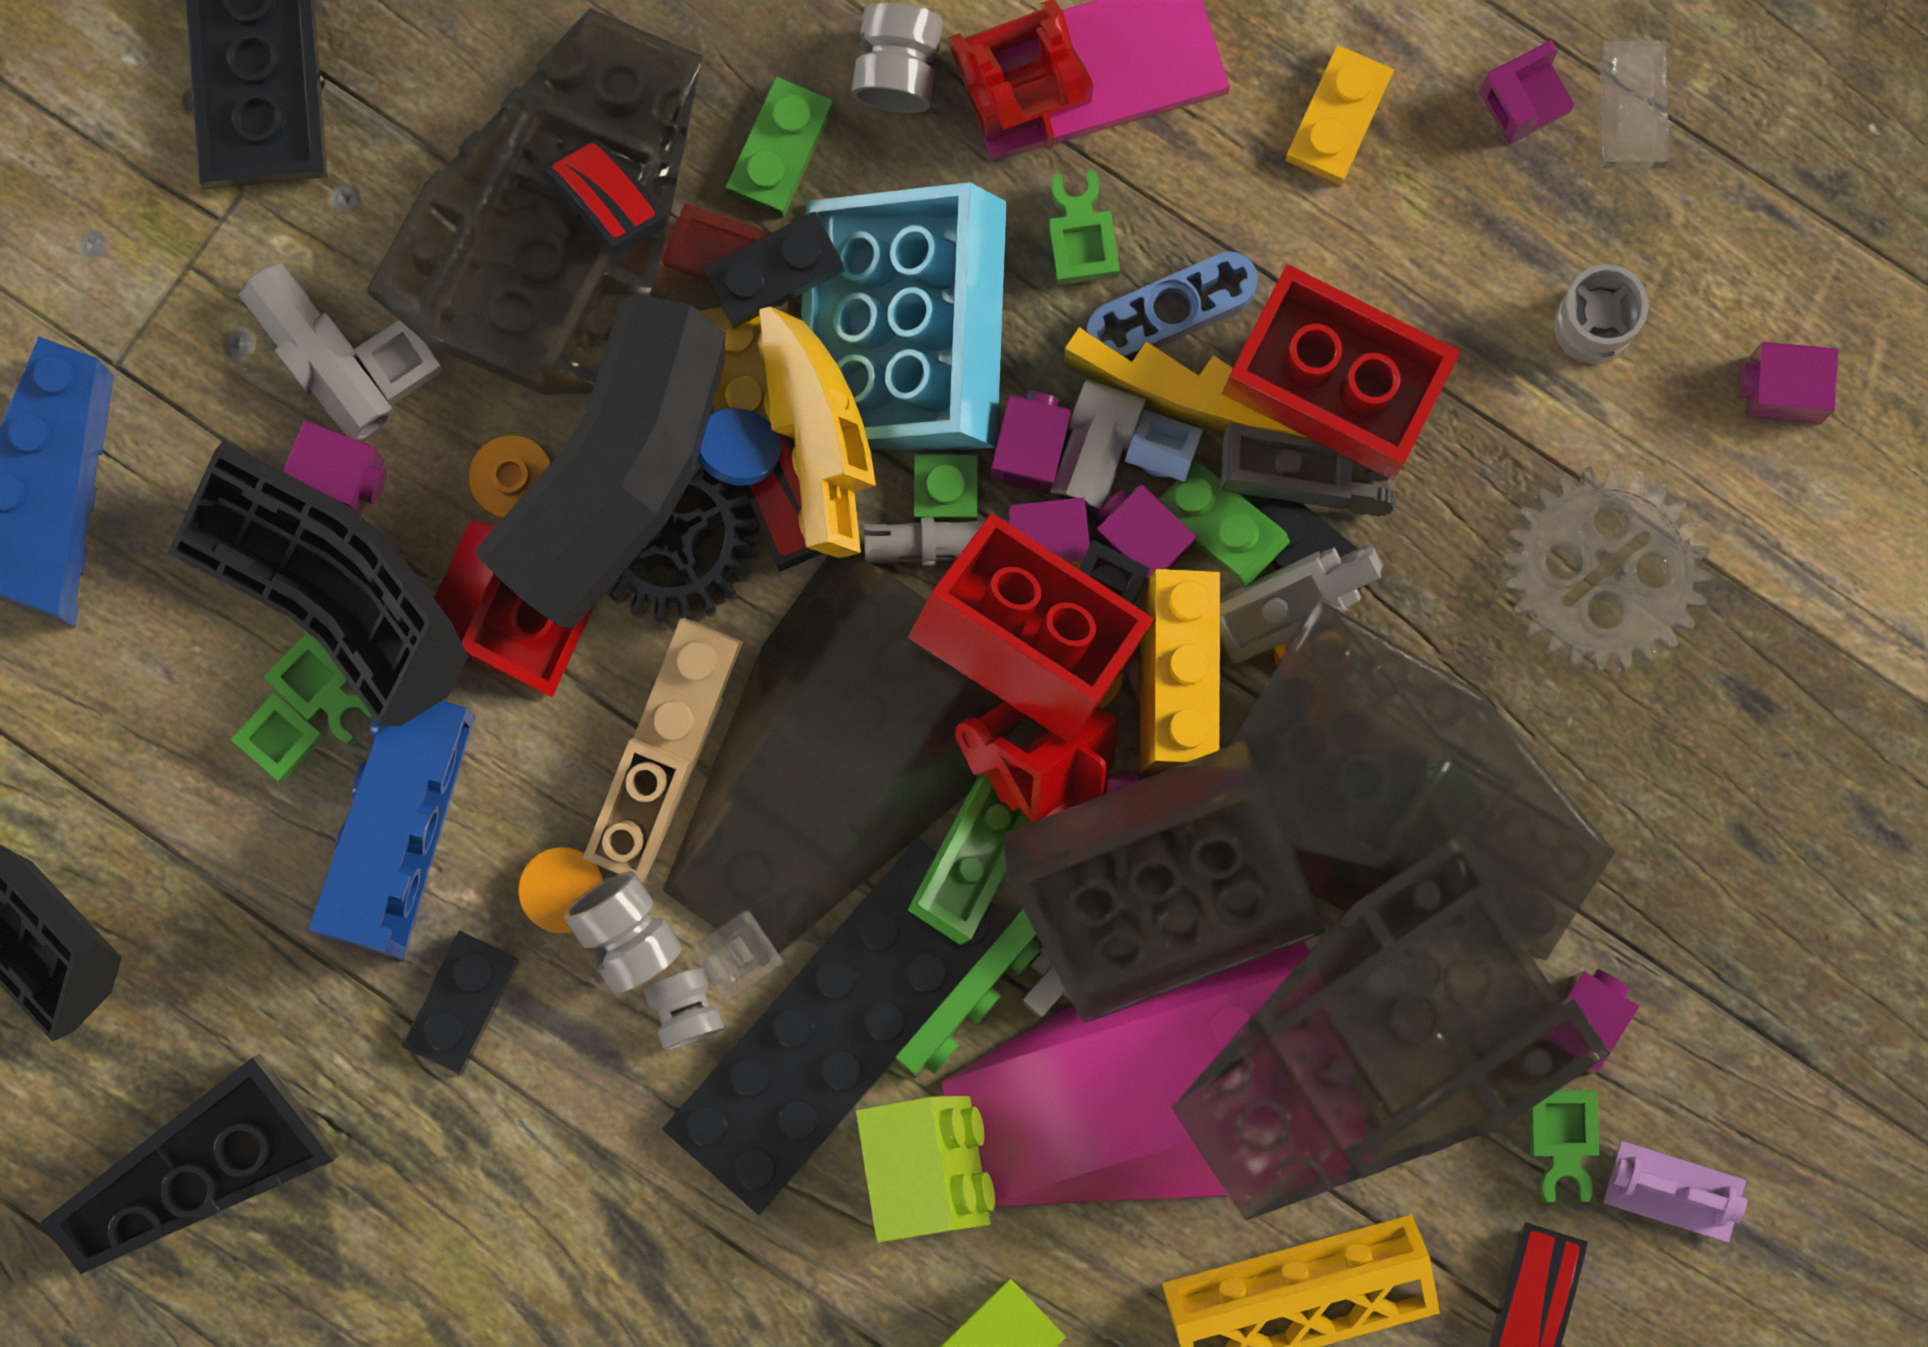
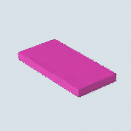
M1095 0L1062 10L1073 48L1092 79L1093 94L1090 104L1050 118L1054 132V144L1229 94L1230 86L1203 0ZM1036 38L993 54L1003 73L1037 61L1038 57H1040L1039 39ZM1037 124L987 142L982 131L991 162L1045 146Z

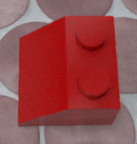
M470 520L434 599L452 622L468 655L467 662L553 698L594 606L574 628L562 627L553 623L517 596L482 563L475 553V549L495 526Z

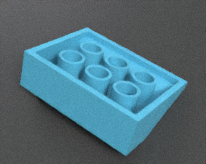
M971 182L806 201V215L813 211L816 212L844 264L845 272L802 293L801 320L822 341L843 374L862 418L870 450L944 452L996 448L998 438L1006 201Z

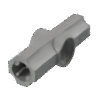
M279 263L273 267L264 268L247 281L244 289L238 294L278 346L275 352L308 395L314 393L325 408V412L341 433L352 439L362 441L371 438L383 429L396 412L356 361L359 357L329 316L326 313L322 315L309 300L310 297L291 272L287 271L282 263Z

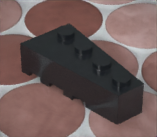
M261 1054L248 1060L40 1223L78 1272L83 1274L242 1201L275 1188L291 1179L333 1162L340 1155Z

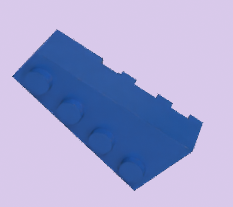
M38 336L0 426V600L75 628L79 605L76 604L80 575H84L87 556L85 541L90 512L94 510L97 491L94 483L98 456L102 455L114 375L98 358Z
M441 701L402 726L378 725L373 718L370 737L375 740L367 763L362 762L357 771L352 789V799L354 800L347 820L338 834L333 859L311 919L309 931L332 942L404 961L475 719V715L467 707Z

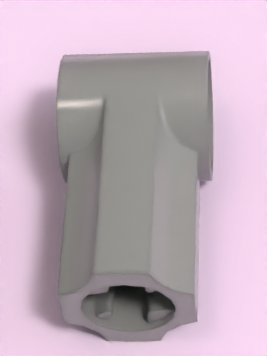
M1087 378L1070 421L1068 431L1072 433L1056 474L1053 488H1051L1050 496L1058 500L1084 497L1086 511L1098 513L1107 501L1123 451L1128 452L1147 399Z

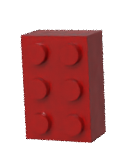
M1286 264L1221 394L1394 480L1405 464L1461 351Z
M991 512L931 592L908 638L1072 745L1131 659L1153 623L1154 618Z

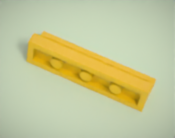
M1412 1214L1162 1283L1179 1347H1194L1193 1341L1218 1334L1230 1338L1224 1347H1321L1440 1314L1430 1256ZM1418 1280L1421 1295L1396 1302L1384 1298L1393 1286ZM1345 1299L1356 1303L1348 1315L1335 1319L1322 1316V1313L1331 1303ZM1285 1317L1293 1321L1284 1333L1273 1336L1259 1333L1260 1329L1269 1320Z

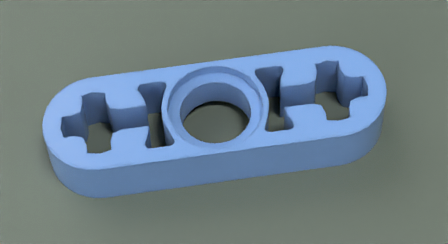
M1219 253L1100 306L1093 312L1088 321L1087 333L1100 341L1099 337L1104 334L1105 321L1113 319L1117 327H1124L1136 321L1137 312L1133 308L1142 305L1144 321L1150 331L1154 333L1153 335L1145 337L1143 325H1140L1126 333L1124 347L1117 348L1112 340L1102 342L1128 360H1133L1145 342L1159 348L1244 310L1252 302L1258 284L1257 270L1254 264L1240 253ZM1226 269L1231 277L1243 276L1244 280L1239 285L1238 296L1231 297L1226 289L1219 290L1207 297L1206 304L1211 309L1205 312L1201 310L1199 293L1190 282L1199 280L1200 291L1202 292L1214 287L1218 283L1220 270ZM1169 292L1182 295L1189 303L1190 314L1183 322L1178 324L1162 322L1156 316L1153 307L1159 296Z

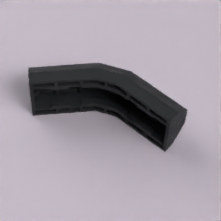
M635 294L620 300L588 408L563 451L475 549V553L482 563L517 596L558 626L574 628L667 523L693 477L725 363L726 333L690 304L642 294Z
M224 440L220 443L213 453L168 553L287 615L312 635L324 647L378 725L402 726L446 699L468 655L452 622L390 539L349 506Z
M0 845V986L53 1042L73 1033L112 993L122 957L32 861Z

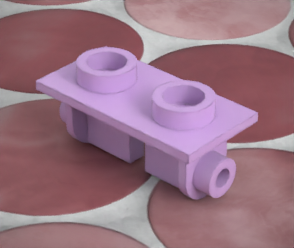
M1620 1141L1603 1203L1729 1243L1734 1223H1741L1745 1214L1747 1198L1742 1197L1747 1180Z

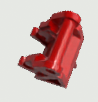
M1055 0L1042 2L1041 10L963 38L960 33L948 37L952 56L962 76L964 86L986 142L1037 124L1046 149H1051L1054 145V132L1050 118L1092 102V79L1073 48L1064 13ZM1036 38L1039 39L1040 57H1038L1037 61L1003 73L993 54Z
M1003 701L979 719L970 717L957 725L955 729L956 740L972 773L989 779L1001 803L1006 802L1011 811H1015L1020 807L1030 822L1035 823L1024 832L1026 839L1030 843L1043 842L1086 809L1103 803V797L1107 795L1108 777L1106 771L1114 765L1118 718L1099 706L1072 745L1042 725L1034 733L1036 741L1024 750H1021L1002 737L997 738L1027 716L1006 701Z

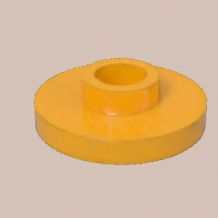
M515 435L495 438L482 446L472 460L469 469L471 492L477 503L487 513L503 519L548 468L551 462L544 450L528 438Z
M566 847L552 848L536 855L524 868L519 881V900L526 916L538 927L552 933H572V930L563 918L565 911L585 893L604 882L598 866L582 859L584 853Z

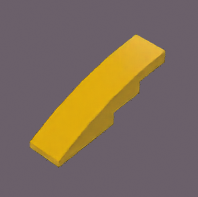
M1081 328L1077 329L1065 347V364L1099 383L1147 399L1146 406L1176 419L1224 433L1229 424L1236 423L1306 437L1221 394L1233 368L1214 355L1201 374L1197 375L1148 342L1144 343L1132 362Z

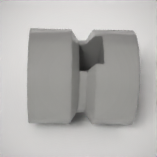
M875 3L864 8L859 46L867 54L856 59L851 97L859 103L883 111L918 113L928 110L931 106L935 70L927 63L933 61L934 54L939 52L943 19L927 9L901 3Z
M1611 264L1597 265L1579 274L1556 309L1553 323L1556 341L1565 354L1580 363L1591 365L1609 363L1622 355L1647 319L1649 301L1646 288L1635 274L1621 266Z
M633 871L623 872L597 885L576 900L565 911L563 916L582 947L585 949H597L592 962L614 994L628 991L648 981L670 965L679 956L683 948L664 918H654L649 915L654 902Z

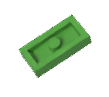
M776 76L726 185L727 194L784 218L834 109L833 100Z
M1196 460L1190 467L1185 482L1177 480L1158 500L1197 536L1194 543L1196 547L1247 587L1290 543V540L1285 530L1240 494L1220 490L1221 479Z

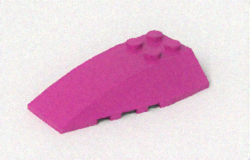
M1291 910L1168 946L1077 1000L1074 1004L1060 1010L940 1082L944 1096H970L972 1107H976L981 1114L984 1125V1143L982 1146H978L982 1172H987L993 1183L995 1206L1246 1195L1368 1158L1353 1084L1316 966Z

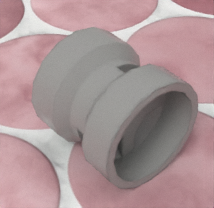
M702 967L672 975L642 989L649 1008L658 1012L661 1021L658 1034L665 1051L702 1040L725 1029L719 1011L711 1007L707 1000L706 993L709 989V983ZM696 1006L698 1008L672 1018V1015L681 1013Z

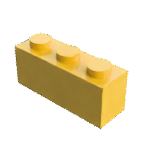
M1156 569L1145 581L1141 589V610L1153 617L1154 621L1140 642L1139 775L1203 778L1219 764L1220 572Z

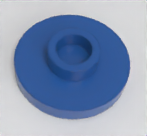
M738 408L720 410L709 417L698 461L711 476L722 482L732 485L755 484L766 479L776 468L781 452L780 438L777 432L771 430V424L765 418L752 411Z

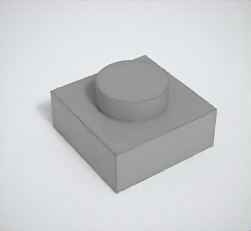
M407 315L354 349L391 406L444 371Z

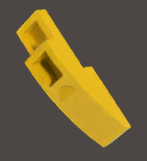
M771 306L759 309L761 333L758 337V348L765 363L768 391L764 398L766 415L771 422V430L795 439L792 462L794 470L799 477L802 508L799 511L798 520L801 533L805 538L806 547L836 558L859 554L861 549L854 492L875 487L876 482L866 432L852 392L833 357L804 321Z

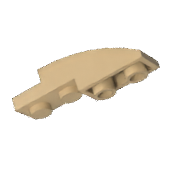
M686 618L679 620L634 738L629 739L582 859L618 874L633 871L641 883L644 882L673 821L724 700L721 696L742 646V641Z

